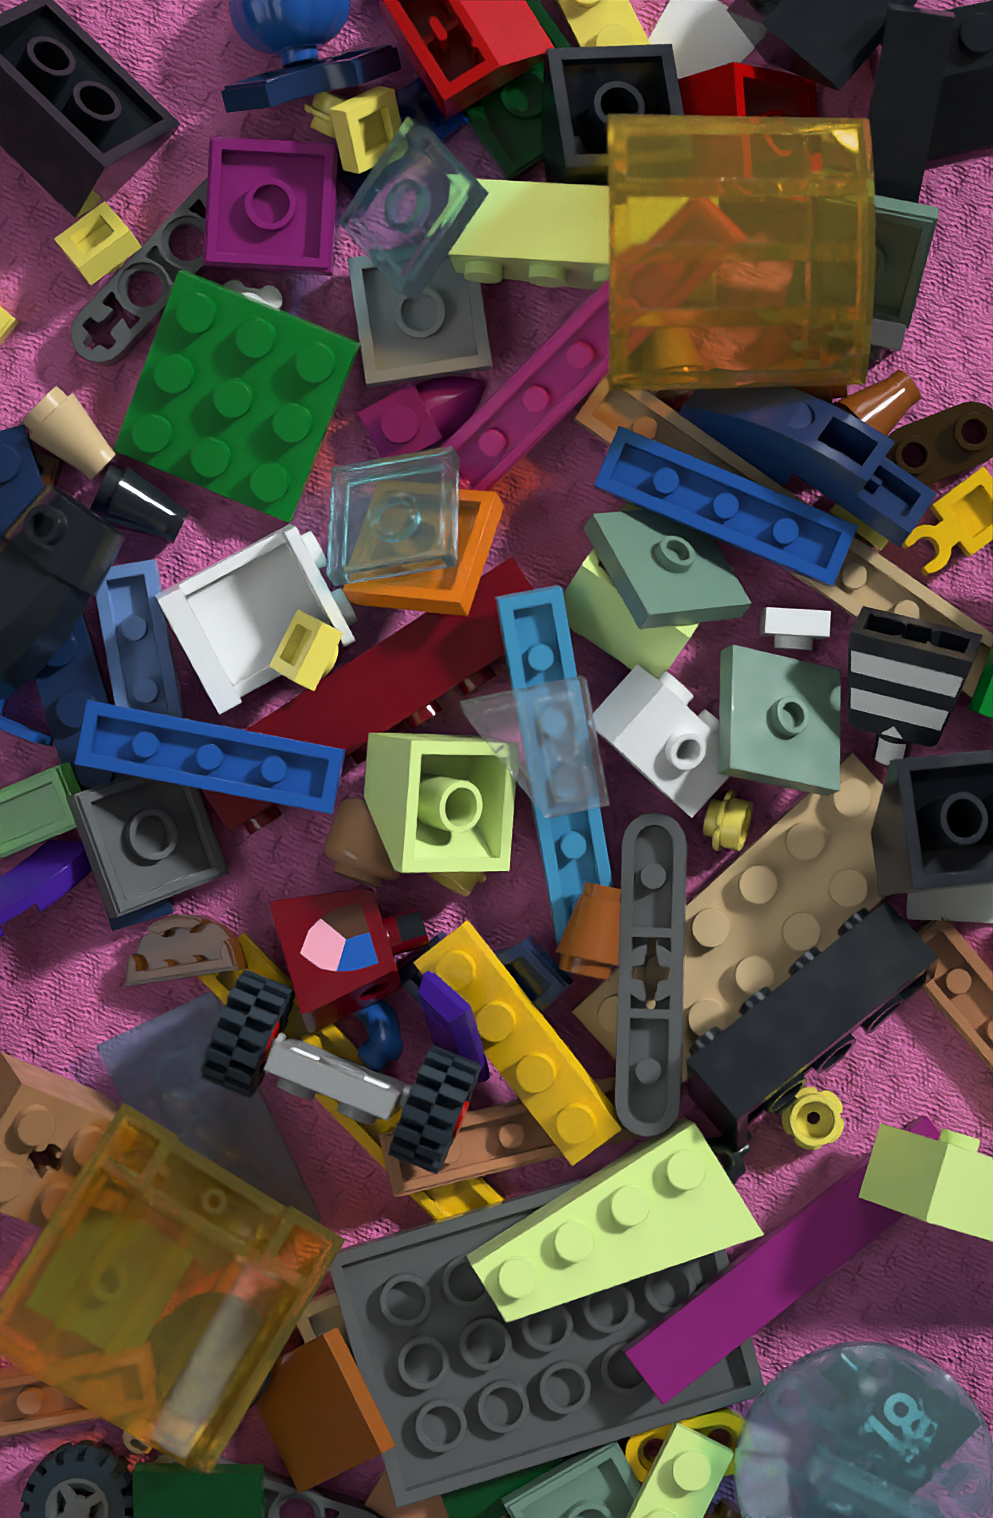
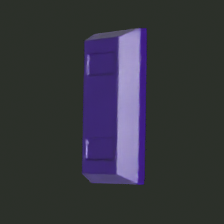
M428 970L423 975L418 996L434 1046L481 1064L477 1082H486L490 1078V1071L472 1007L436 973H431Z

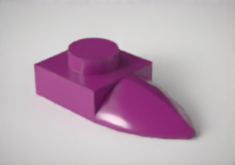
M455 376L431 379L417 385L411 383L362 409L357 414L387 470L390 471L453 435L474 413L486 385L483 380Z

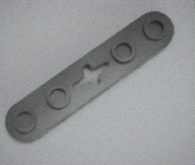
M657 812L642 814L631 821L624 832L621 856L622 892L620 896L615 1106L617 1116L623 1126L634 1134L646 1137L660 1135L674 1125L679 1117L682 1100L687 841L685 833L677 821L666 814ZM651 939H655L657 941L656 955L658 956L659 966L669 968L670 977L669 980L658 982L657 992H655L656 1005L653 1009H648L645 983L634 979L633 972L634 967L640 968L645 966L646 956H648V943Z

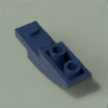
M712 368L678 413L782 487L785 486L794 473L899 548L911 534L937 495L935 491L885 457L895 441L830 403L769 379L741 372Z

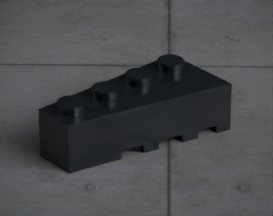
M887 901L871 913L866 908L854 913L839 928L837 932L840 936L839 939L822 952L817 947L808 950L788 970L791 976L774 991H771L768 987H763L755 992L740 1007L738 1012L741 1014V1017L724 1031L718 1026L711 1028L701 1035L690 1047L689 1053L692 1056L686 1060L688 1095L737 1152L754 1138L747 1127L764 1111L768 1114L774 1112L779 1116L797 1100L795 1095L806 1084L807 1079L804 1076L810 1070L814 1069L817 1074L824 1071L827 1073L845 1057L856 1043V1039L852 1035L856 1029L861 1027L866 1034L872 1033L934 978L939 957Z

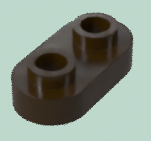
M964 402L899 427L887 436L895 441L885 457L926 486L980 466L993 458V409L980 402ZM972 422L981 428L982 440L979 444H969L963 439L961 430L964 423ZM913 445L922 451L923 463L920 467L912 468L904 463L902 451L905 446Z

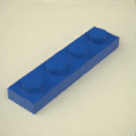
M618 426L593 486L598 491L827 587L834 585L858 528L853 523L621 426Z
M87 700L75 764L334 814L346 750Z

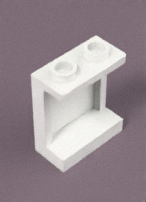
M288 524L154 595L218 714L242 703L240 697L282 675L269 665L297 609L342 632L343 635L338 645L345 647L355 641L348 626L358 622V619L342 589L338 588L332 592L328 589L319 571L327 566L328 562L311 531L300 535L295 526Z

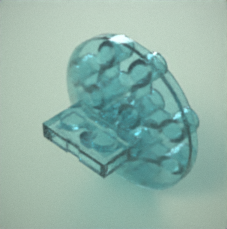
M848 1342L835 1344L806 1354L792 1362L764 1387L753 1402L740 1429L734 1458L736 1499L742 1518H991L993 1512V1442L985 1420L974 1401L964 1388L935 1362L909 1349L887 1343Z

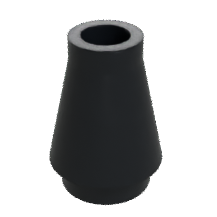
M111 465L90 507L92 511L116 528L161 538L172 544L189 509L178 505L131 468L127 467L124 472Z

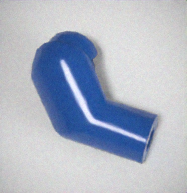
M381 999L353 1013L365 1024L367 1035L369 1036L360 1046L358 1056L374 1071L385 1070L392 1059H399L404 1048L397 1013L384 999Z

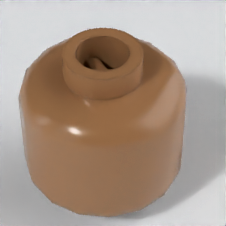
M348 798L341 801L324 845L326 856L335 862L332 872L375 888H381L383 880H396L399 878L402 872L394 870L365 799Z

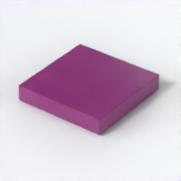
M210 136L203 253L204 268L333 276L339 166L337 143Z

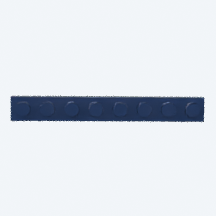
M24 424L0 431V542L5 538L3 531L44 487L33 443L29 439V430ZM83 610L67 641L37 676L34 677L60 763L70 762L81 791L128 775L75 764L87 700L113 705ZM171 896L119 917L109 918L107 910L106 913L111 929L114 931L173 913L176 909Z

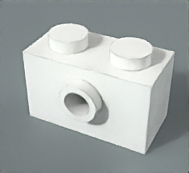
M637 664L586 720V723L662 794L692 818L729 777L718 774L719 720L706 709L697 716L686 705L694 696L668 672L664 671L657 679Z

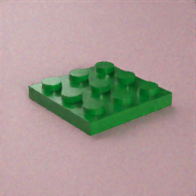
M180 270L172 287L113 450L290 523L297 512L361 343L186 270Z

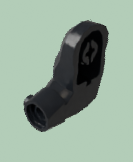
M49 483L44 485L3 531L5 538L0 542V700L7 699L37 676L67 641L90 596L97 595L126 539L124 534L94 511Z

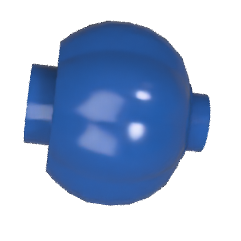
M229 0L228 2L234 29L241 39L255 50L280 57L283 68L319 60L318 50L339 35L347 22L350 11V0Z

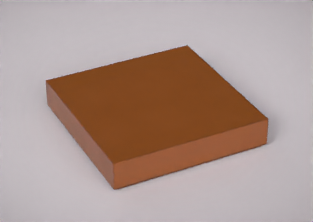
M338 1327L274 1360L270 1382L262 1397L256 1403V1406L299 1494L396 1446Z

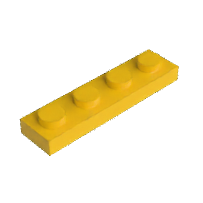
M468 920L413 962L423 975L428 970L431 973H436L472 1007L485 1055L572 1166L623 1129L624 1126L617 1116L616 1108Z

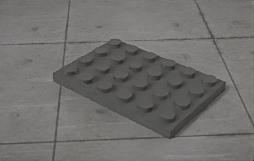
M589 1174L325 1253L356 1365L396 1445L382 1453L396 1507L409 1505L767 1394L751 1337L665 1405L658 1401L621 1350L729 1266L730 1263L726 1249L506 1322L466 1255L593 1175Z

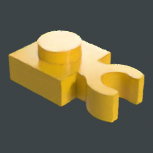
M983 466L932 504L929 509L939 520V523L935 526L921 525L914 528L902 546L906 549L915 544L919 539H926L934 545V558L920 569L924 575H929L942 569L947 564L951 555V547L955 544L958 545L966 557H970L993 540V478Z

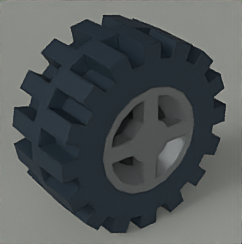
M82 1440L79 1445H72L71 1442L63 1444L55 1452L51 1451L44 1457L29 1477L20 1501L23 1502L20 1517L134 1518L132 1473L127 1468L130 1462L123 1454L119 1458L111 1453L113 1447L103 1443L101 1448L93 1446V1440ZM76 1488V1490H77L78 1492H84V1493H86V1494L91 1493V1494L88 1495L87 1497H85V1496H83V1495H76L74 1489Z

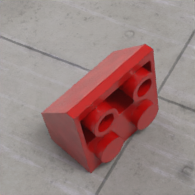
M378 0L381 15L446 120L542 62L546 49L554 48L525 0Z

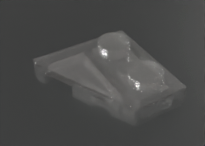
M580 675L460 701L463 714L546 819L610 805L587 681L584 676Z

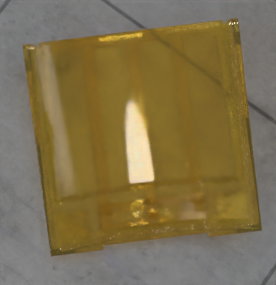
M607 115L605 133L608 136L609 374L606 376V388L609 391L866 385L872 332L875 275V194L869 118Z
M123 1102L0 1291V1355L63 1395L190 1470L209 1474L346 1239L294 1207L283 1206L178 1141L179 1136Z

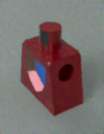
M370 888L269 902L299 1009L309 1033L318 1031L397 992L402 987L393 956L430 945L419 908L382 919L373 889Z

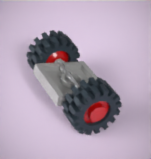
M244 970L243 974H240L235 988L232 987L226 1006H223L217 1026L213 1028L210 1036L212 1040L204 1054L205 1060L201 1066L200 1072L202 1074L200 1077L251 1098L256 1093L258 1086L261 1085L267 1071L279 1076L276 1084L278 1088L309 1100H313L315 1094H324L339 1100L338 1112L370 1125H374L376 1118L388 1120L403 1108L388 1155L438 1175L449 1153L450 1146L453 1144L454 1139H456L470 1104L469 1101L481 1070V1064L432 1045L418 1071L415 1083L411 1086L408 1083L374 1071L371 1068L293 1037L286 1040L287 1035L283 1034V1031L286 1029L289 1021L287 1018L293 1008L294 989L249 970Z

